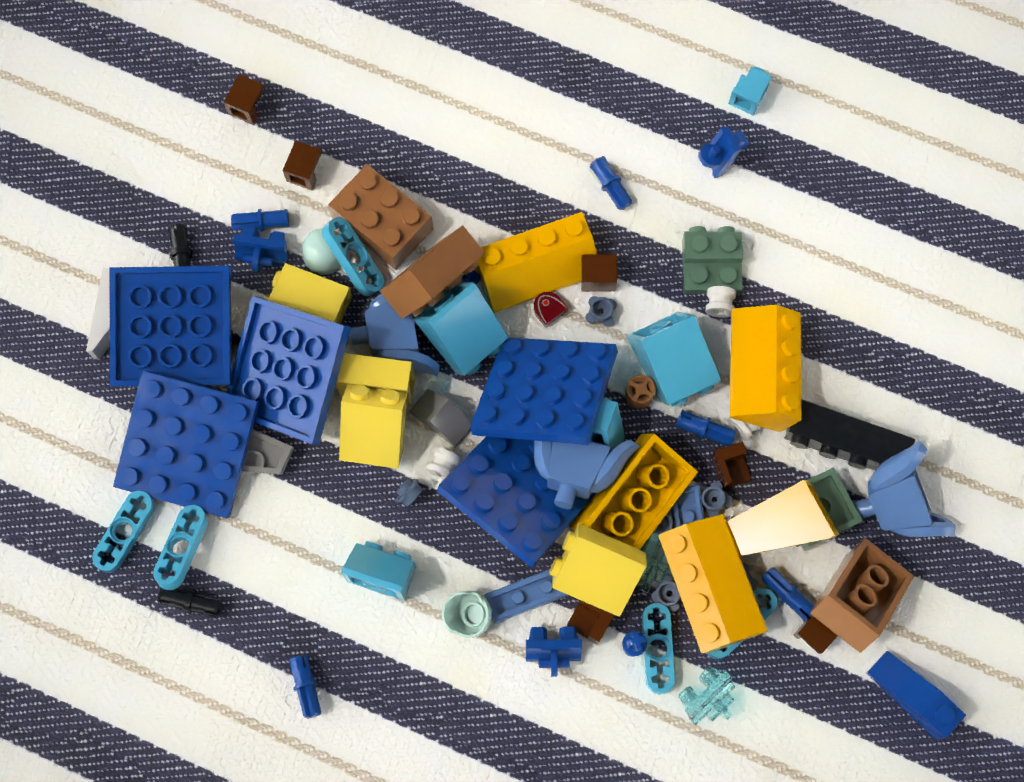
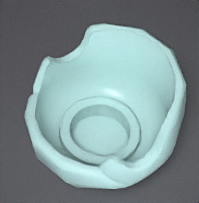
M323 228L309 232L305 237L302 254L305 265L312 272L325 275L334 273L342 266L322 236ZM333 231L335 235H339L337 231Z
M460 591L449 596L443 605L442 620L450 633L464 638H474L484 633L491 624L492 608L486 597L478 592Z

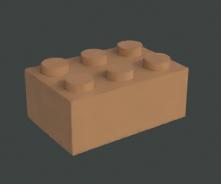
M368 164L328 204L332 218L340 217L348 221L360 241L395 270L433 230L432 216Z
M462 225L432 246L379 292L401 319L411 313L416 317L427 307H431L445 296L443 293L446 289L449 291L462 281L461 277L463 274L466 276L477 268L479 264L476 260L485 252L464 225Z
M864 537L845 556L810 614L861 653L880 637L912 582L914 575Z

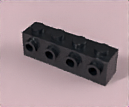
M801 399V421L787 428L784 439L791 441L790 444L800 449H808L809 447L818 450L819 454L825 458L837 459L838 457L848 461V465L862 470L865 468L876 470L880 464L890 457L911 447L916 440Z

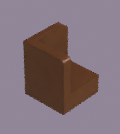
M239 74L224 100L228 115L254 125L258 117L255 105L264 90L263 84Z
M295 141L282 170L286 182L313 191L317 182L314 170L322 154L321 149Z
M617 254L582 255L581 291L616 292Z
M743 442L715 450L711 456L719 481L723 485V490L748 483L751 480L744 460L747 451Z
M580 600L567 626L576 627L579 635L598 645L614 614Z
M813 615L809 616L793 634L796 639H803L818 654H822L838 636Z

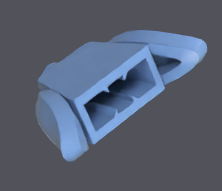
M382 294L375 297L370 303L369 309L364 311L366 326L351 328V344L369 343L372 357L412 362L414 372L438 376L440 365L427 355L419 353L413 314L411 313L401 319Z
M627 440L615 447L610 453L609 446L591 441L589 445L534 441V461L540 476L547 480V487L557 491L554 504L563 509H571L575 496L588 499L591 493H600L607 489L620 474L628 459L640 446L632 440Z
M920 440L880 464L868 481L869 498L854 502V506L861 518L876 515L882 530H890L900 536L918 538L934 536L955 537L956 525L941 515L931 513V508L916 471L927 451L926 446Z

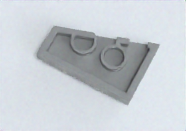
M253 429L242 471L282 475L295 447Z

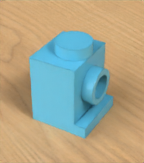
M751 67L747 76L742 74L736 87L732 90L728 104L754 116L768 89L772 76L759 67Z

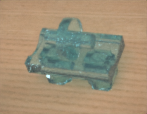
M652 533V536L647 539L640 549L646 552L647 567L636 588L646 594L649 593L653 581L662 584L665 574L673 576L661 545L659 534Z
M708 666L699 676L700 681L707 687L700 695L691 686L686 687L678 695L689 720L695 726L705 716L711 722L719 715L726 720L732 716L727 708L735 701L729 694L735 688L731 681L732 676L726 671L721 673L712 666Z

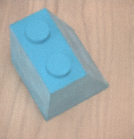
M460 282L451 290H447L441 300L433 306L427 307L413 320L454 372L465 376L466 374L471 375L482 366L480 362L488 355L491 357L497 354L503 348L502 343L509 337L475 283Z
M676 312L626 335L646 376L654 381L656 386L655 393L661 403L668 406L671 405L672 407L679 406L688 401V396L694 393H707L714 389V384L721 381L694 315Z

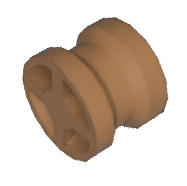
M645 375L632 377L628 381L625 390L627 403L635 409L648 407L652 403L656 392L654 381Z

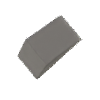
M427 389L409 410L412 415L454 448L470 431L472 422L449 398L430 389Z

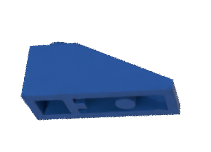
M888 650L866 672L874 682L935 740L947 738L967 716L942 691Z

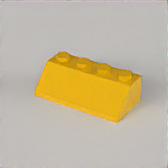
M583 212L481 247L485 253L476 260L479 264L476 269L481 276V282L493 313L535 299L543 292H555L580 283L582 281V255L597 254L593 236Z
M779 305L734 308L731 311L730 418L781 432L801 421L800 312Z
M654 433L641 434L635 441L640 448L628 459L615 481L607 489L594 495L569 528L575 531L579 523L640 550L698 471Z
M724 514L690 522L658 535L701 654L712 653L768 632Z

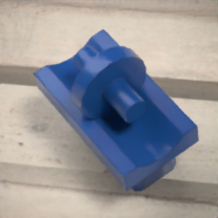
M726 126L718 131L710 144L702 146L698 152V158L704 167L712 168V175L715 179L721 177L727 168L735 163L737 155L741 150L746 149L749 142L742 130L732 133L729 127Z
M245 227L241 235L234 234L235 260H242L243 263L252 264V272L260 273L262 265L284 266L288 262L284 232L273 231L270 233L269 239L260 238L259 231L255 228Z
M563 626L559 628V639H547V628H531L529 640H526V662H539V668H551V677H558V668H570V661H581L582 639H578L576 627Z

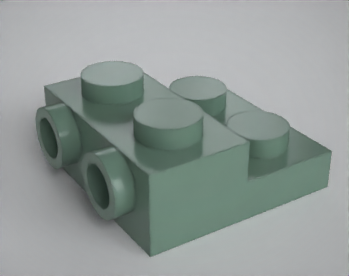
M694 226L689 228V231H684L682 237L683 294H707V289L712 286H726L735 289L736 294L742 293V232H735V228L732 226L720 227L718 231H706V228L703 226Z
M834 467L808 479L839 534L863 522ZM829 539L796 545V547L802 546L804 551H807Z

